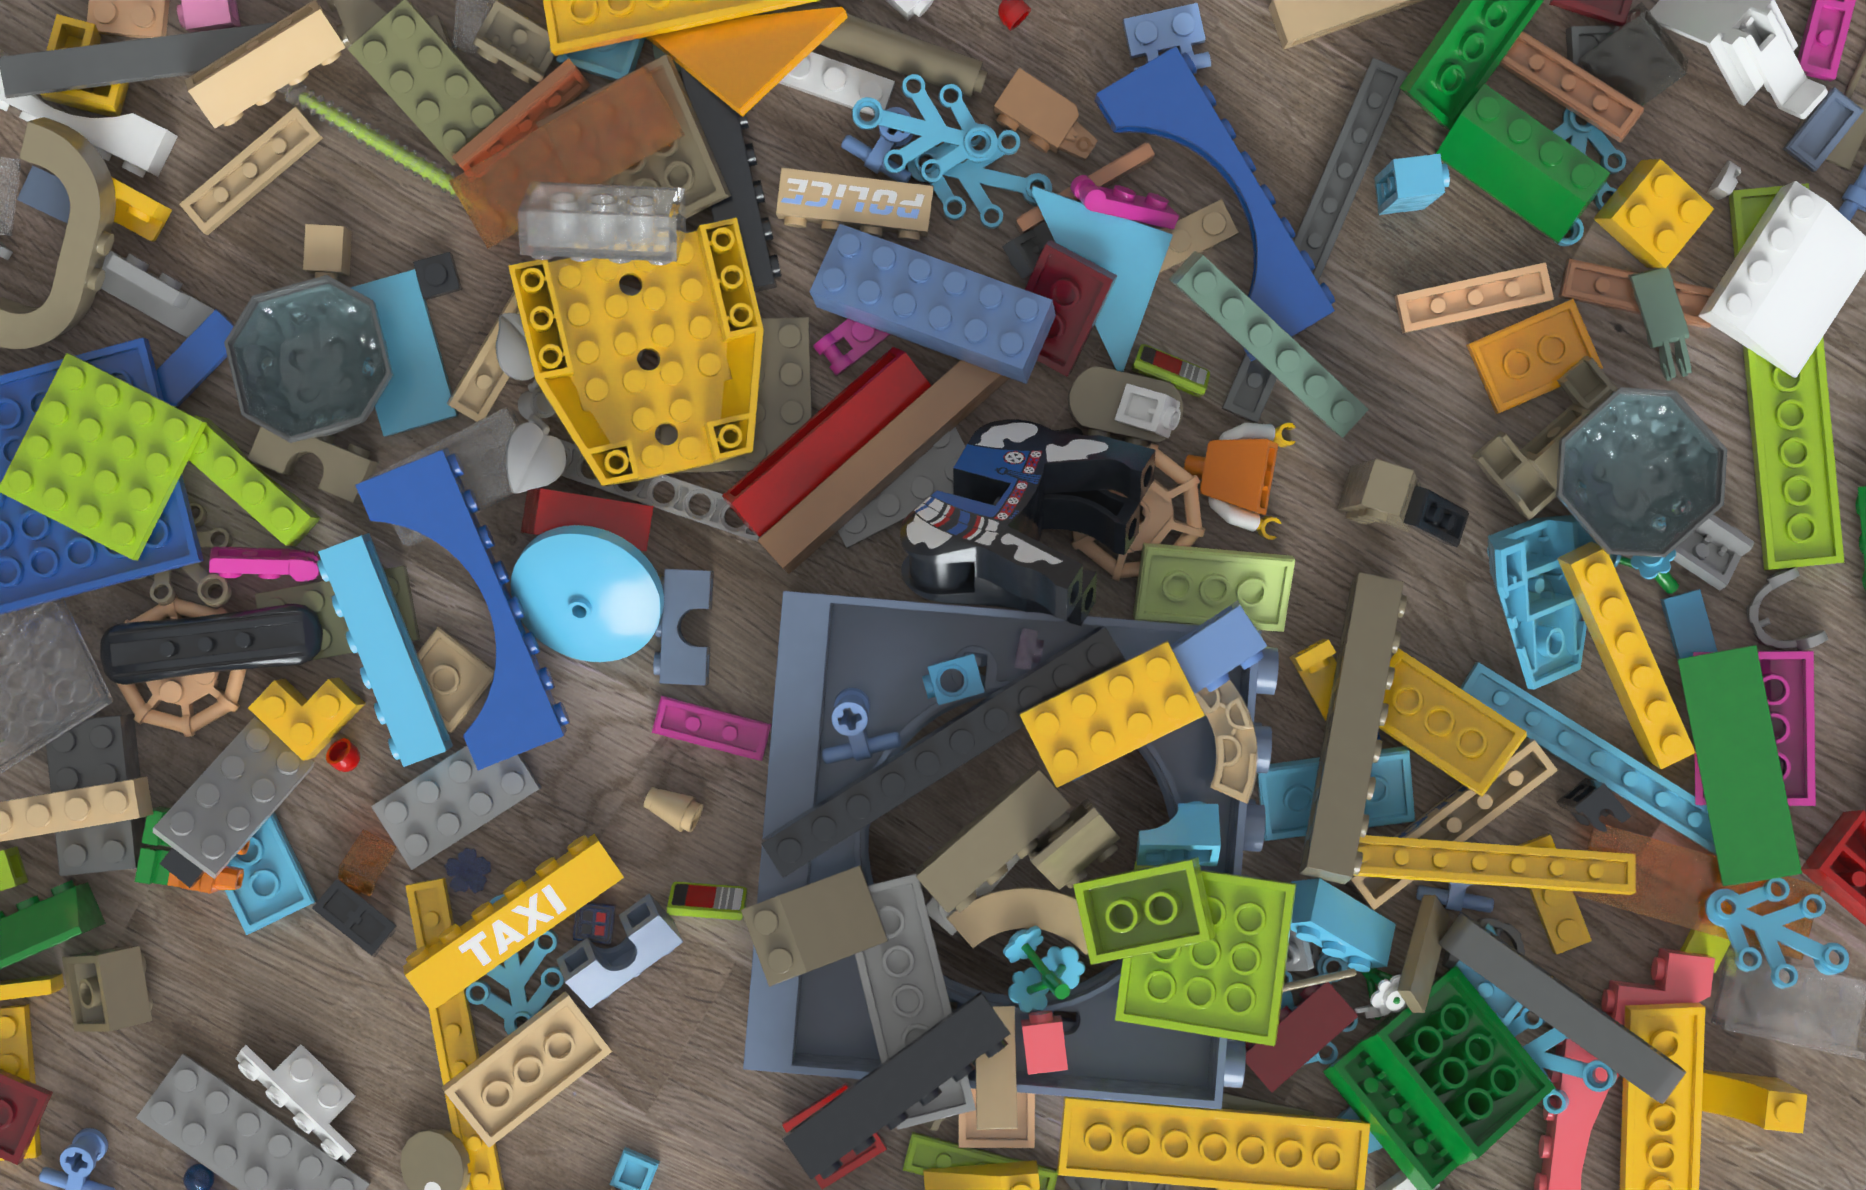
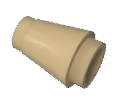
M652 787L645 798L644 808L650 810V812L679 832L683 830L692 832L701 817L703 804L696 802V797Z

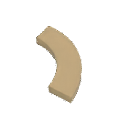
M1228 680L1212 692H1209L1205 687L1197 692L1195 696L1207 716L1215 736L1216 767L1210 788L1248 804L1257 775V739L1254 724L1245 701L1232 681Z
M1016 887L986 893L977 897L963 911L959 912L956 909L946 917L972 948L998 933L1038 926L1041 930L1052 932L1067 939L1085 955L1088 954L1076 898L1049 889Z

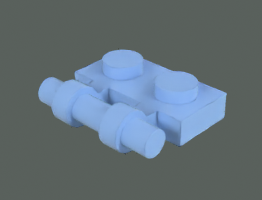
M1198 3L1123 19L1122 23L1130 59L1145 56L1148 63L1158 57V53L1168 51L1176 46L1181 54L1186 52L1190 56L1196 70L1211 67L1209 52L1194 55L1192 45L1204 43L1206 40Z

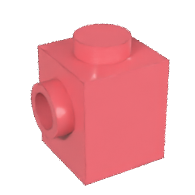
M1052 1011L1029 1013V1019L1021 1020L1028 1075L1068 1070L1061 1015L1053 1016Z

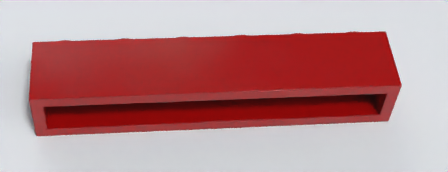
M892 347L724 493L722 497L753 533L759 537L762 536L928 390L931 384L906 352Z

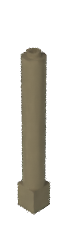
M811 2L754 15L831 7ZM848 13V18L820 43L822 46L907 76L917 74L925 82L941 88L947 84H955L961 89L962 95L969 98L972 97L974 91L982 92L988 71L982 70L983 61Z

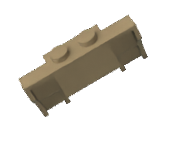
M1584 356L1557 380L1573 404L1521 450L1515 446L1507 434L1500 431L1472 456L1490 482L1501 489L1519 515L1529 520L1556 497L1559 440L1617 389L1594 359L1589 356ZM1613 407L1607 408L1603 416H1610L1613 412ZM1589 426L1585 427L1580 432V437H1583L1587 434Z

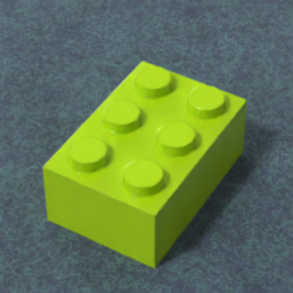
M1198 857L1084 880L1073 884L1091 965L1202 943L1216 937Z

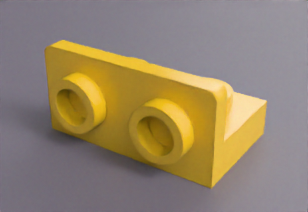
M112 177L116 197L114 222L151 242L156 241L172 209Z

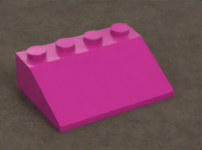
M1758 651L1788 805L1816 806L1814 651ZM1693 652V656L1713 652ZM1694 753L1695 805H1706L1697 756Z

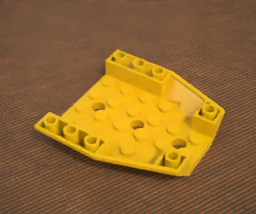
M737 218L699 225L697 231L562 260L548 262L547 258L508 266L535 380L601 486L649 479L714 464L753 452L764 329ZM627 275L635 276L641 282V291L633 296L626 295L621 291L619 281ZM643 350L654 351L659 357L658 367L653 370L642 369L637 362L638 354ZM662 424L673 426L677 432L676 441L671 445L659 443L655 437V431L658 426Z

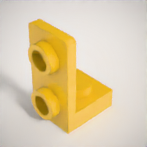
M1321 639L1290 656L1293 665L1325 721L1327 720L1337 664L1333 657L1336 651L1329 639Z

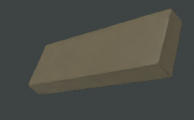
M1423 895L1397 989L1412 1013H1425L1442 950L1439 941L1446 933L1450 916L1436 895Z

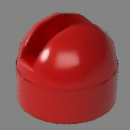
M1003 0L998 8L1001 22L1010 31L1018 27L1031 12V8L1023 0Z
M339 739L328 749L326 761L338 771L349 772L358 766L360 752L348 739Z

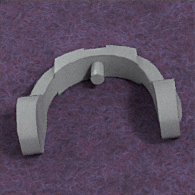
M1797 567L1782 569L1767 577L1768 583L1756 592L1750 605L1747 606V620L1754 630L1753 634L1766 646L1771 645L1777 648L1797 647L1798 650L1803 651L1828 640L1825 630L1816 631L1793 640L1782 641L1771 638L1762 629V627L1771 624L1768 617L1760 621L1758 618L1759 607L1763 598L1772 590L1800 576Z

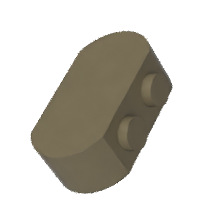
M1094 366L1082 372L1070 388L1068 394L1069 413L1078 427L1088 430L1087 435H1101L1108 438L1111 435L1125 438V442L1147 447L1148 443L1157 444L1167 439L1153 432L1129 426L1115 420L1127 383L1169 395L1180 402V420L1177 427L1171 431L1170 436L1177 430L1183 417L1182 398L1178 390L1170 382Z

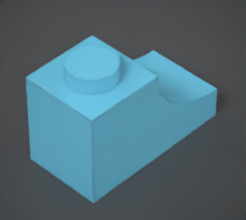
M1192 801L1187 804L1178 803L1177 814L1168 823L1155 829L1139 831L1136 850L1137 865H1161L1198 857L1200 866H1217L1221 848L1219 805L1206 804L1201 801Z

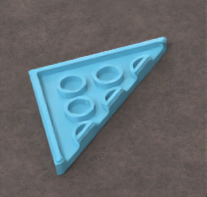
M1033 185L1031 192L1055 242L1117 275L1116 281L1095 322V326L1116 370L1123 372L1173 234L1134 220L1090 211L1080 201Z

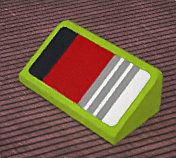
M1146 344L1140 345L1131 367L1134 372L1152 379L1170 382L1176 389L1198 398L1205 394L1210 378L1209 370Z
M673 882L667 905V913L675 916L742 920L744 917L741 910L746 908L747 888L742 886Z

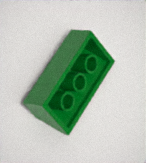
M1485 83L1462 111L1436 154H1441V160L1557 244L1560 243L1606 184L1610 174L1608 170Z
M73 880L50 889L53 896L41 902L37 895L16 904L18 909L16 913L5 916L4 912L0 911V970L106 924L89 883L86 882L75 886Z

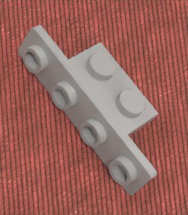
M111 250L105 256L102 267L105 270V279L101 289L186 338L214 312L213 308L181 291L183 283L163 272L160 277H157L147 271L150 264L130 253L127 258H124Z

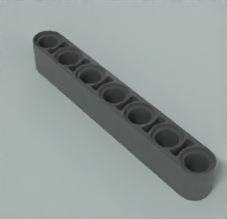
M1463 912L1459 913L1439 941V945L1656 1101L1664 1104L1687 1073L1673 1060Z

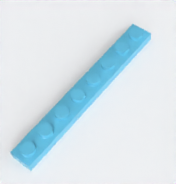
M1479 662L1474 664L1460 689L1527 732L1526 738L1534 739L1543 749L1593 780L1604 783L1609 790L1716 855L1707 806L1695 805V796Z

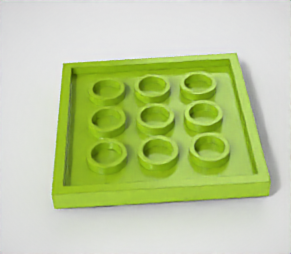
M66 353L0 483V493L132 560L138 561L207 423L72 354Z
M1135 861L1134 870L1156 865H1137V861ZM1201 870L1216 937L1202 943L1123 958L1115 1020L1275 1046L1296 884Z

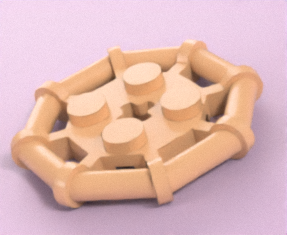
M1153 443L1147 448L1156 450L1155 466L1178 483V485L1168 490L1154 479L1140 502V505L1143 506L1142 514L1145 516V519L1142 522L1139 520V533L1127 553L1141 551L1143 543L1160 544L1172 529L1183 532L1173 544L1175 546L1191 547L1205 533V528L1202 527L1198 493L1200 480L1197 475L1192 476L1159 450V445ZM1109 490V491L1112 492V493H1115V494H1118V495H1120V496L1126 497L1125 495H1123V494H1121V493H1119V492H1116V491H1113V490ZM1183 493L1186 522H1181L1174 518L1172 498ZM1073 531L1074 541L1071 543L1075 550L1079 549L1111 574L1113 580L1120 581V578L1139 576L1141 561L1125 563L1127 553L1125 555L1119 554L1116 560L1093 542L1096 540L1095 538Z
M176 595L175 600L171 604L166 606L158 604L132 620L126 619L124 623L163 620L168 616L170 619L182 618L181 615L200 617L228 612L222 607L219 609L179 599ZM247 669L230 671L225 692L217 687L219 672L146 682L152 693L147 703H145L135 684H116L135 715L134 720L140 725L142 723L181 732L185 737H191L195 735L196 731L227 713L237 711L240 707L238 700ZM209 694L217 699L218 702L194 715L193 704ZM161 701L181 705L182 717L155 709Z

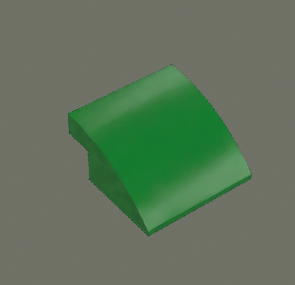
M1457 966L1452 967L1433 981L1425 1013H1412L1408 1006L1401 1012H1393L1322 1071L1361 1121L1370 1123V1132L1417 1190H1433L1459 1165L1478 1159L1555 1088Z

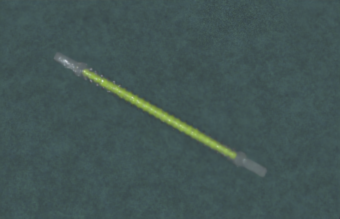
M301 82L293 86L286 84L277 90L284 95V99L294 106L300 104L302 111L310 109L311 116L318 114L321 122L328 120L330 127L337 125L340 133L347 131L348 138L356 136L358 144L366 142L367 149L374 147L376 148L375 153L377 155L384 153L385 159L390 160L393 158L396 166L403 164L405 171L412 169L415 177L422 175L423 182L431 180L433 188L438 185L441 186L442 193L449 191L451 192L450 197L452 199L459 197L461 204L468 202L471 210L478 208L479 215L487 213L488 220L497 219L498 226L506 224L508 232L514 229L517 237L524 235L527 243L531 240L534 241V247L542 252L549 250L563 259L585 255L555 237V231L550 228L543 227L541 229L538 221L533 224L530 223L529 216L522 218L519 210L512 212L510 205L503 207L500 199L496 202L493 201L492 194L484 196L483 189L474 190V184L469 183L466 185L463 177L457 180L455 178L456 174L454 172L447 174L444 166L437 168L435 161L427 162V156L418 157L417 150L409 152L408 145L399 146V140L394 139L391 141L388 133L382 136L379 128L372 130V125L369 122L362 124L361 117L353 119L352 112L343 113L344 109L342 106L334 108L333 101L326 103L323 95L316 97V92L314 90L307 91L305 84Z

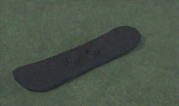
M295 603L209 616L120 623L108 628L102 636L100 657L105 675L114 683L122 685L212 672L301 665L311 661L321 651L323 629L316 612L306 605Z

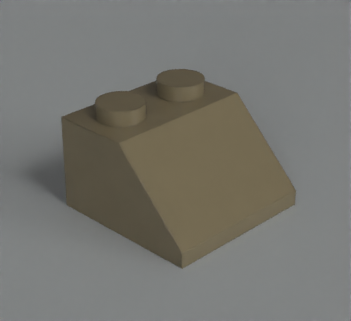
M123 946L62 957L74 1032H107L152 1021L151 1010L153 1001L146 986L144 974L146 972V960L141 953L140 946Z

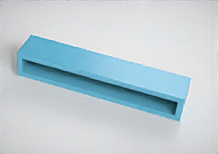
M367 533L318 551L321 558L317 561L320 574L324 581H330L335 593L332 596V604L337 615L340 618H345L349 629L346 632L347 642L352 652H358L363 664V667L360 668V674L365 686L368 689H373L377 702L374 703V709L378 720L382 725L387 724L392 737L388 739V744L393 757L396 760L400 759L403 767L447 751L453 744L370 534Z

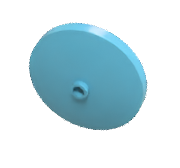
M584 525L562 526L538 535L522 551L511 576V596H517L522 605L525 617L521 621L526 628L549 648L578 660L607 662L634 654L652 638L663 613V588L651 562L638 548L624 538L596 527Z

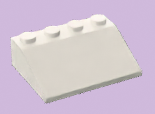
M1797 181L1780 188L1698 316L1790 376L1796 378L1866 270V236L1825 199Z

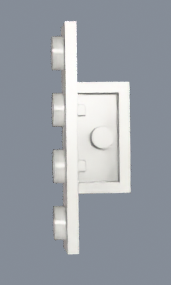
M247 1045L240 1050L236 1057V1060L240 1062L238 1065L240 1071L251 1081L257 1079L267 1088L265 1093L268 1098L278 1107L285 1105L295 1115L293 1120L296 1125L308 1134L312 1131L322 1141L320 1144L322 1149L335 1160L340 1158L345 1163L355 1153L356 1149L330 1123L356 1096L302 1045L298 1046L274 1071Z

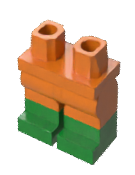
M163 806L153 808V815L146 817L142 843L149 844V846L140 849L134 882L156 883L209 894L219 890H237L241 888L244 876L243 868L226 866L215 879L204 872L197 883L189 888L160 865V862L172 848L152 832L153 827L171 808ZM250 840L237 854L244 855L247 853Z

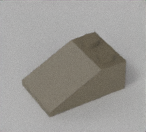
M1088 798L1068 814L1070 817L1053 832L1049 830L1037 840L1039 844L1028 854L1033 865L1058 890L1065 885L1069 889L1073 888V884L1080 882L1086 877L1088 873L1085 871V868L1095 859L1102 863L1118 849L1115 842L1120 839V836Z
M860 865L741 910L769 987L888 941Z

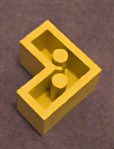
M56 14L46 51L97 45L101 42V36L96 25L93 23ZM129 83L41 94L44 100L108 117L121 116Z
M339 677L328 679L309 700L286 679L274 680L248 709L294 753L305 761L315 758L366 703Z

